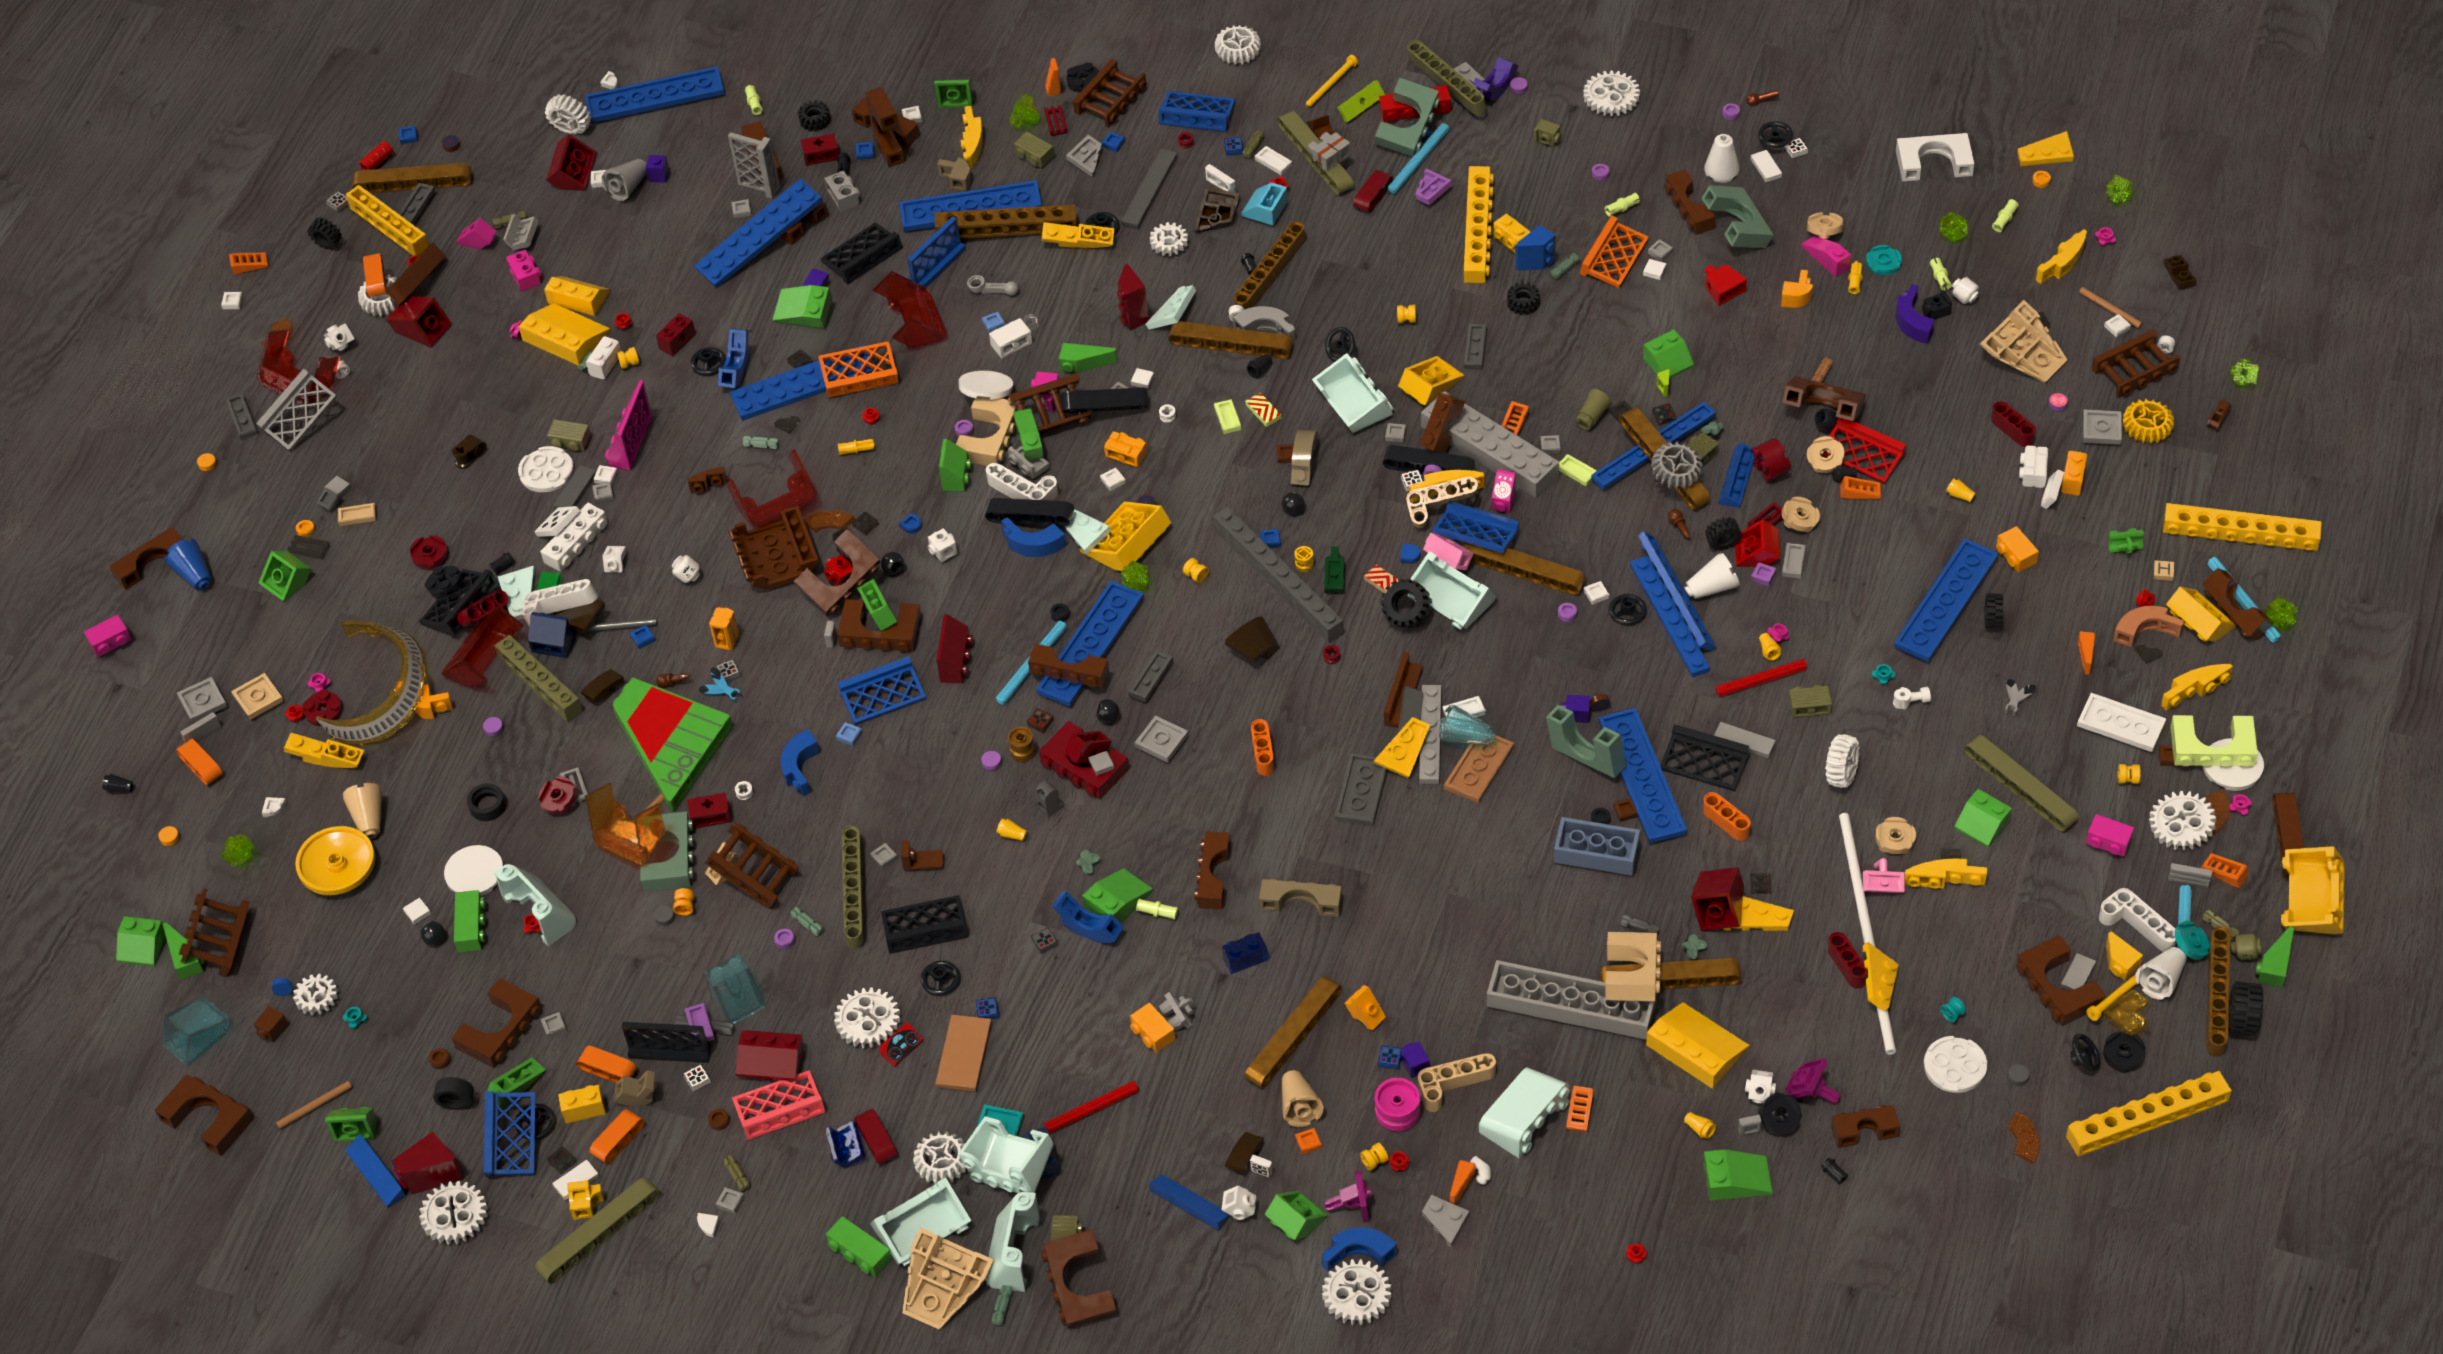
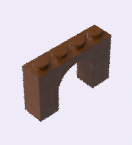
M882 87L865 92L874 142L889 168L904 163L903 150L892 128L899 126L896 111Z
M1795 376L1785 387L1782 403L1801 407L1806 402L1823 403L1837 408L1836 417L1854 421L1863 411L1866 394Z
M848 529L834 541L835 546L853 564L852 574L845 583L839 586L826 585L808 568L794 580L795 585L826 615L835 613L840 607L839 604L843 600L849 599L853 594L852 591L856 587L862 586L866 582L865 578L870 573L874 574L880 568V560Z
M845 599L837 634L840 647L914 652L922 616L919 604L901 603L897 622L885 631L875 632L863 626L866 615L864 600Z
M2058 935L2018 954L2016 968L2027 979L2029 987L2039 995L2041 1003L2048 1007L2053 1019L2058 1021L2061 1026H2064L2087 1015V1009L2091 1006L2096 1007L2106 998V995L2095 980L2077 989L2067 991L2057 989L2047 981L2045 974L2049 970L2068 962L2070 958V947Z
M501 978L490 989L488 995L493 1005L512 1014L508 1025L495 1033H483L463 1023L452 1037L457 1050L492 1068H495L498 1063L503 1061L505 1054L510 1048L515 1046L517 1039L522 1033L526 1032L529 1024L540 1014L542 1009L538 997Z
M186 1074L158 1105L155 1112L161 1122L176 1129L194 1109L201 1106L216 1107L219 1109L218 1116L201 1136V1139L207 1149L222 1156L253 1121L249 1113L250 1109L243 1103L239 1105L229 1095L220 1094L214 1086L210 1085L208 1087L200 1078L196 1076L193 1078Z
M1093 1229L1043 1243L1044 1250H1041L1043 1262H1048L1050 1268L1046 1272L1049 1282H1054L1056 1290L1052 1292L1055 1303L1059 1302L1061 1310L1058 1311L1061 1323H1066V1327L1070 1328L1116 1314V1307L1110 1289L1088 1296H1079L1070 1292L1063 1282V1274L1069 1264L1098 1254V1246Z

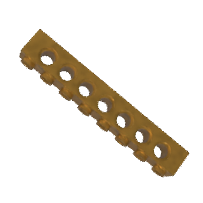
M1075 205L934 212L935 231L937 232L953 216L957 218L960 238L1042 234L1044 222L1076 226Z

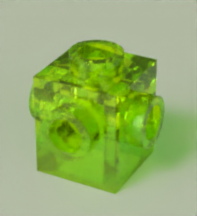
M2114 175L2112 181L2110 180L2106 186V195L2111 196L2109 200L2118 204L2120 201L2126 202L2133 194L2132 188L2135 182L2122 176Z
M1953 210L1940 218L1939 232L1944 237L1955 242L1967 235L1968 222Z
M2240 358V362L2236 361L2235 365H2231L2230 376H2233V381H2237V385L2247 386L2248 383L2256 384L2259 365L2251 363L2252 360ZM2243 369L2247 370L2245 375H2241Z
M1131 561L1121 572L1122 585L1139 592L1147 586L1150 579L1148 567L1135 561Z
M2278 596L2267 606L2265 614L2274 622L2273 626L2283 631L2296 622L2298 608L2293 603Z
M245 835L230 836L223 845L225 847L219 855L235 867L242 864L243 861L246 862L251 857V850L254 845Z

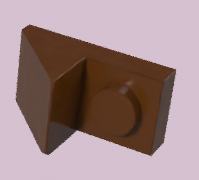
M1329 115L1307 121L1310 130L1319 140L1325 132L1331 135L1334 134L1329 124Z

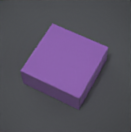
M1758 562L1751 576V581L1769 586L1776 574V568Z

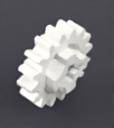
M1167 222L1166 226L1160 224V228L1155 227L1154 232L1150 233L1152 249H1156V253L1162 252L1163 256L1166 253L1172 256L1173 252L1178 254V250L1184 251V246L1188 245L1186 229H1182V225L1177 227L1176 223L1169 225V222Z
M318 974L316 978L310 975L309 980L303 978L304 983H297L298 989L293 991L295 994L293 999L298 1009H302L304 1014L309 1011L311 1015H314L315 1011H318L320 1015L323 1009L329 1011L328 1006H334L333 1000L338 999V989L333 979L329 980L327 975L323 978L321 974Z

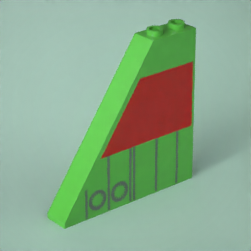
M633 677L624 686L619 697L613 702L616 718L660 794H662L670 811L675 812L733 728L731 716Z

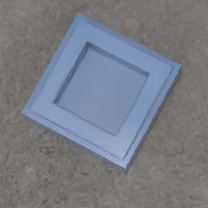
M999 312L982 317V322L989 333L1005 326V322Z
M845 722L837 733L836 740L854 746L862 734V728Z

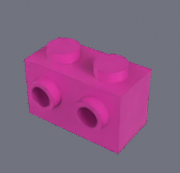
M526 250L506 257L509 270L521 292L541 284L539 279L542 276L538 266H534L535 261L532 255H528Z
M118 614L84 631L88 643L97 657L107 654L132 640Z
M2096 814L2089 828L2086 844L2124 857L2132 840L2134 827Z

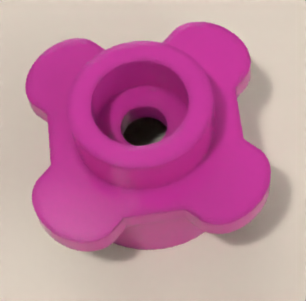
M2101 228L2095 233V237L2099 239L2098 243L2100 245L2116 241L2110 228Z
M522 320L511 326L510 337L512 339L515 337L517 339L521 338L519 325L523 322Z
M1777 623L1774 624L1773 628L1769 627L1767 629V632L1771 634L1775 642H1780L1783 639L1788 640L1790 637L1787 633V627L1783 624Z
M315 673L311 676L308 687H312L316 692H319L326 685H329L331 681L329 678H325L324 674Z
M2234 795L2232 798L2233 802L2229 804V809L2242 815L2248 814V807L2252 805V801L2245 795Z

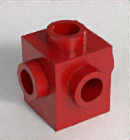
M839 555L836 558H830L826 562L824 574L835 586H839L850 578L853 567L848 560Z

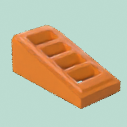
M1052 58L1050 61L1045 83L1048 96L1061 93L1059 71L1055 58Z
M266 252L229 254L234 275L268 267Z
M1511 401L1502 427L1514 430V434L1518 436L1529 414V406ZM1511 417L1519 419V422L1512 420ZM1508 423L1515 424L1517 427L1508 425Z
M1844 476L1840 484V498L1880 499L1881 485L1879 482Z
M2080 631L2078 647L2084 673L2089 675L2095 634Z
M2213 853L2208 856L2201 867L2212 870L2214 877L2239 889L2249 875L2247 865Z
M1573 1086L1566 1129L1587 1132L1594 1093L1592 1088ZM1575 1103L1586 1104L1587 1106L1575 1105ZM1574 1111L1583 1112L1585 1114L1574 1113ZM1572 1119L1584 1120V1123L1575 1122Z
M1459 1161L1450 1192V1203L1454 1205L1458 1203L1476 1173L1475 1163Z

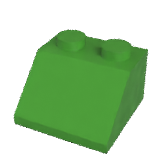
M971 80L934 81L938 108L972 107L973 88Z
M1674 329L1644 344L1643 359L1656 374L1669 369L1670 379L1694 367L1685 341Z
M943 439L939 463L943 491H965L966 484H969L968 470H971V459H968L966 450L948 439Z
M271 551L259 584L282 601H286L306 584L312 568L288 551Z
M1977 789L1967 801L1954 829L1989 848L2010 822L2012 808Z
M124 916L117 932V962L155 966L166 938L162 921Z
M341 1108L339 1110H332L325 1117V1122L334 1142L354 1141L360 1134L365 1140L375 1139L377 1117L373 1108Z
M1299 1190L1276 1194L1265 1213L1270 1222L1280 1227L1285 1232V1235L1292 1240L1306 1238L1328 1217L1323 1210Z

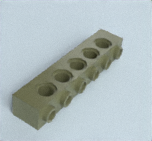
M508 635L494 645L499 660L567 723L583 712L579 698L514 638Z

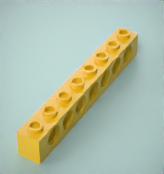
M1469 166L1464 283H1485L1486 276H1489V265H1486V263H1490V252H1487V249H1490L1491 239H1487L1488 236H1491V226H1488V223H1492V213H1489V210H1492V200H1489V197H1493V187H1490V184H1493L1494 174H1490V167Z
M2166 503L2163 533L2317 551L2321 536V521Z
M2220 1071L2209 1072L2201 1078L2187 1080L2182 1085L2170 1086L2160 1093H2151L2141 1100H2132L2119 1108L2113 1107L2105 1113L2094 1114L2083 1121H2075L2068 1126L2066 1137L2079 1157L2229 1102L2231 1089Z

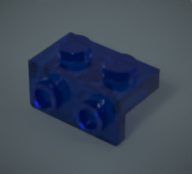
M850 1121L836 1130L830 1126L826 1128V1140L830 1145L832 1152L830 1156L835 1164L846 1169L866 1158L857 1123Z

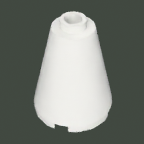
M1720 134L1714 140L1704 166V171L1707 177L1713 178V181L1725 183L1732 181L1736 175H1739L1740 166L1731 136Z
M1723 553L1717 554L1686 582L1687 587L1684 589L1689 598L1698 599L1733 589L1740 585L1736 573H1733L1732 566Z
M2171 947L2141 965L2136 972V982L2141 984L2143 987L2142 991L2151 998L2158 1000L2170 997L2175 990L2186 963L2187 957L2185 953L2177 947Z

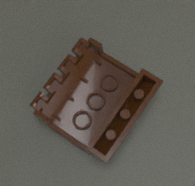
M798 506L780 511L781 521L747 531L745 522L734 525V529L728 531L736 555H738L740 566L743 569L744 577L753 586L769 590L792 583L807 568L811 571L818 564L819 559Z

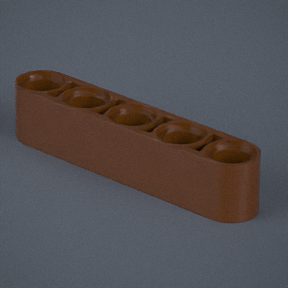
M434 243L430 244L385 292L399 305L446 255Z
M2273 793L2272 804L2281 861L2285 857V850L2304 848L2295 793ZM2283 868L2284 877H2289L2287 869Z

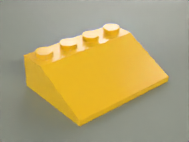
M555 303L529 314L519 325L523 341L578 366L582 363L583 358L590 351H593L601 339L606 337L611 331L609 327Z
M1123 502L1104 523L1110 527L1111 532L1087 556L1113 570L1127 571L1155 543V540L1166 531L1171 521L1162 506Z
M1684 1002L1659 1018L1647 1031L1646 1046L1712 1089L1750 1047L1749 1044Z

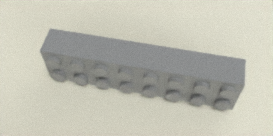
M1437 398L1421 412V427L1426 429ZM1464 404L1459 419H1452L1447 426V434L1452 436L1449 445L1494 473H1497L1498 469L1515 472L1516 486L1534 498H1537L1559 476V461L1467 404Z
M1496 960L1487 991V1007L1646 1040L1647 1031L1650 1029L1656 1007V993L1655 1001L1605 1000L1606 982Z

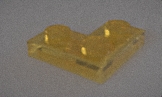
M2132 989L2105 1009L2103 1017L2133 1036L2147 1026V1019L2137 1013L2148 1005L2147 998Z

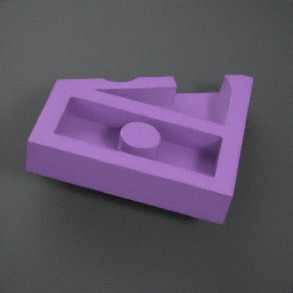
M1425 169L1424 178L1421 179L1420 186L1415 193L1416 199L1430 205L1452 186V181Z

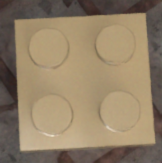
M265 673L231 691L233 697L250 720L283 702L282 696Z

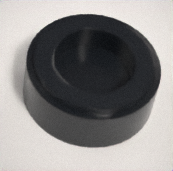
M1062 603L1055 604L1050 610L1051 618L1056 622H1064L1070 616L1068 606Z
M1596 808L1592 811L1591 822L1609 825L1611 815L1607 809Z

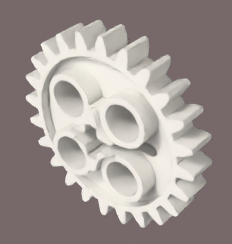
M1611 70L1610 74L1604 71L1603 75L1597 73V78L1592 76L1591 80H1587V85H1584L1583 97L1584 102H1587V107L1591 106L1592 111L1597 109V114L1604 112V116L1607 113L1613 116L1616 113L1620 116V112L1626 114L1627 109L1632 111V106L1636 107V103L1639 102L1640 90L1636 80H1632V76L1626 77V73L1620 75V71L1613 74Z
M2180 791L2179 796L2172 792L2171 798L2164 795L2165 801L2159 799L2158 806L2153 805V811L2150 812L2149 819L2151 832H2154V838H2159L2160 844L2166 841L2167 848L2174 845V850H2177L2178 846H2181L2183 851H2185L2186 846L2193 849V844L2196 843L2200 847L2201 840L2207 842V836L2213 835L2212 830H2215L2216 823L2215 810L2211 809V803L2206 804L2205 797L2199 800V794L2192 797L2190 791L2187 795Z
M873 987L870 988L869 992H866L865 988H862V993L854 990V996L847 994L848 1000L842 999V1006H837L838 1012H835L836 1019L834 1020L837 1032L840 1033L842 1039L846 1038L848 1044L853 1041L854 1047L861 1043L862 1048H864L869 1043V1046L872 1048L874 1042L880 1046L881 1039L884 1041L888 1040L887 1035L892 1036L894 1034L893 1030H898L897 1023H900L899 1016H901L898 1003L894 1001L893 996L889 997L888 992L882 994L881 989H878L876 993L873 991Z
M451 1181L448 1187L441 1184V1190L438 1191L434 1188V1195L427 1194L429 1201H422L424 1207L419 1209L421 1212L419 1218L422 1228L427 1236L430 1235L432 1240L437 1238L439 1243H442L444 1239L448 1245L451 1243V1240L458 1244L460 1238L467 1241V1235L474 1237V1230L480 1232L479 1224L485 1225L483 1218L488 1216L486 1213L488 1207L485 1197L480 1190H476L475 1185L469 1187L468 1182L461 1186L460 1181H457L455 1186L452 1185ZM451 1198H453V1204H454V1207H455V1209H454V1215H455L456 1225H457L455 1228H454V1221H453V1218H452V1216H453V1210H452V1206H451Z
M1351 1259L1350 1265L1343 1262V1268L1336 1265L1335 1272L1329 1271V1278H1325V1285H1322V1291L1324 1292L1322 1297L1325 1300V1307H1329V1314L1335 1313L1336 1320L1342 1316L1344 1324L1349 1319L1351 1320V1325H1354L1356 1320L1359 1321L1360 1325H1363L1364 1319L1371 1323L1372 1316L1379 1319L1378 1312L1384 1314L1385 1307H1389V1299H1391V1284H1389V1278L1384 1277V1270L1378 1272V1265L1371 1268L1370 1261L1363 1265L1362 1259L1359 1260L1358 1264H1355L1353 1259ZM1349 1278L1355 1279L1354 1281H1347ZM1369 1285L1375 1286L1374 1288H1371V1289H1370V1288H1367V1286H1369ZM1340 1296H1346L1347 1298H1345V1299H1340L1339 1297H1340ZM1366 1303L1367 1305L1359 1306L1358 1304Z

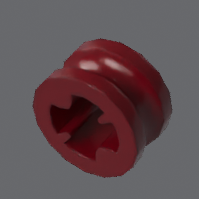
M1183 132L1178 136V144L1181 148L1188 149L1194 145L1191 133Z
M1335 645L1326 646L1323 649V660L1327 664L1337 663L1340 660L1339 648Z

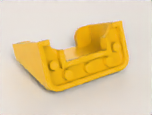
M2334 846L2285 850L2282 864L2283 868L2287 869L2289 873V910H2285V913L2281 915L2282 926L2286 929L2293 926L2294 931L2343 934L2345 866L2340 853Z

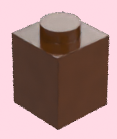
M270 1006L253 1023L257 1031L256 1034L261 1039H268L273 1043L289 1025L285 1015Z

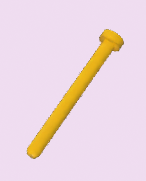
M1349 55L1347 57V62L1306 102L1307 107H1311L1351 67H1355L1358 64L1355 56Z
M2136 974L2096 1007L2091 1006L2088 1008V1017L2093 1021L2101 1018V1013L2137 984Z

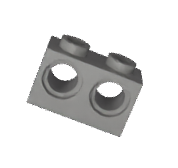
M844 171L824 178L826 189L840 212L859 205V190L857 187H853L851 177H847Z

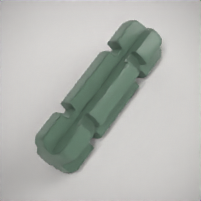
M1572 253L1568 256L1569 258L1563 260L1550 271L1551 277L1558 279L1562 276L1561 274H1564L1579 262V256Z
M746 435L743 437V445L747 447L753 445V447L758 448L770 447V449H777L779 445L777 438L768 439V437L757 436L752 438V436Z
M795 907L791 910V917L799 920L798 922L809 931L812 930L811 932L815 936H819L823 932V926L803 912L802 909Z
M1005 1285L1001 1286L999 1291L1000 1295L995 1305V1313H993L991 1319L993 1325L1002 1326L1005 1319L1004 1316L1009 1305V1298H1011L1012 1288Z

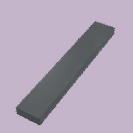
M1160 149L1121 220L1123 226L1139 228L1177 158V152Z

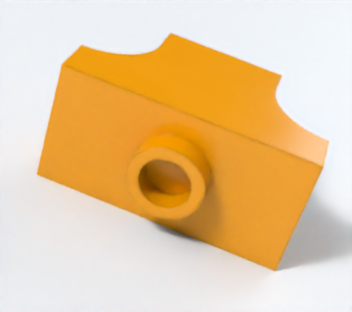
M1363 985L1345 1002L1351 1016L1361 1021L1367 1029L1374 1030L1386 1018L1368 986Z

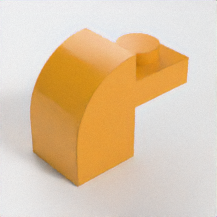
M1801 270L1799 283L1784 281L1781 307L1800 308L1811 301L1813 284H1810L1811 278H1808V270Z
M428 684L421 685L413 705L416 714L424 719H435L434 713L453 709L449 693L432 695Z

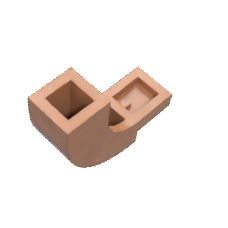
M2139 607L2129 611L2121 618L2115 629L2113 641L2132 647L2136 637L2147 630H2157L2180 637L2184 620L2167 615L2168 608Z

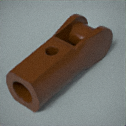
M2221 400L2209 418L2206 427L2209 428L2211 426L2218 431L2231 409V404Z

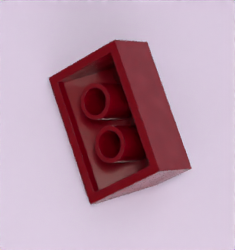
M571 134L566 135L557 143L546 181L561 190L584 191L597 152Z
M1126 264L1118 281L1117 296L1120 301L1118 304L1121 311L1120 321L1131 331L1146 324L1149 318L1145 285L1132 268Z
M948 614L943 616L936 658L940 683L963 684L964 676L968 674L966 662L970 660L969 646H972L973 635L969 633L967 625Z
M742 1030L737 1049L736 1076L796 1081L804 1054L802 1035Z

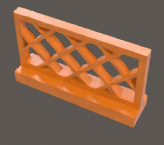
M1611 215L1583 261L1579 274L1584 277L1589 274L1620 288L1649 237L1618 223V218ZM1617 229L1625 232V236L1618 237ZM1638 238L1642 240V242L1634 244L1632 239ZM1628 240L1630 245L1622 246L1620 241ZM1616 242L1618 247L1611 249L1609 243ZM1632 249L1634 255L1627 256L1625 251ZM1621 252L1623 257L1615 258L1613 253ZM1609 254L1611 259L1603 261L1602 255ZM1625 261L1627 267L1619 268L1618 263ZM1614 264L1615 269L1608 271L1606 265ZM1602 266L1604 272H1597L1593 269L1594 267ZM1618 273L1619 281L1612 279L1610 275Z
M889 341L818 356L828 398L899 383ZM887 348V353L884 357L877 354L879 349ZM864 352L870 354L867 360L860 358L859 355ZM844 356L852 358L849 364L841 361ZM873 357L881 360L877 366L870 363ZM831 359L835 363L830 368L824 365L823 361ZM856 360L863 363L859 370L852 366ZM885 362L891 365L892 369L883 370L880 367ZM838 364L846 367L842 373L834 370ZM866 366H869L870 368L874 369L873 372L869 374H866L862 371L865 369ZM849 369L856 373L854 377H847L845 374ZM831 373L838 376L837 380L828 382V377Z

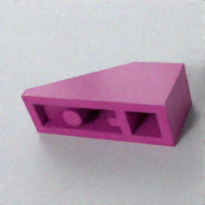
M1813 236L1801 243V246L1835 277L1850 269L1851 254L1840 244L1827 239H1821L1818 236Z

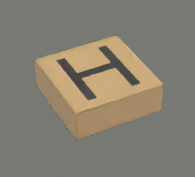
M2155 560L2153 579L2173 581L2174 562Z

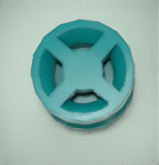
M1952 997L1949 999L1948 1004H1943L1940 1007V1011L1947 1021L1954 1023L1959 1015L1962 1016L1966 1013V1007L1959 998Z

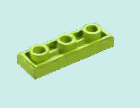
M1374 80L1337 108L1344 121L1349 122L1378 101L1379 96L1385 95L1378 80Z

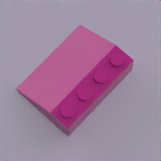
M639 380L627 407L623 409L622 419L617 424L616 434L612 436L610 449L606 451L605 457L608 460L609 467L631 470L652 418L643 380Z

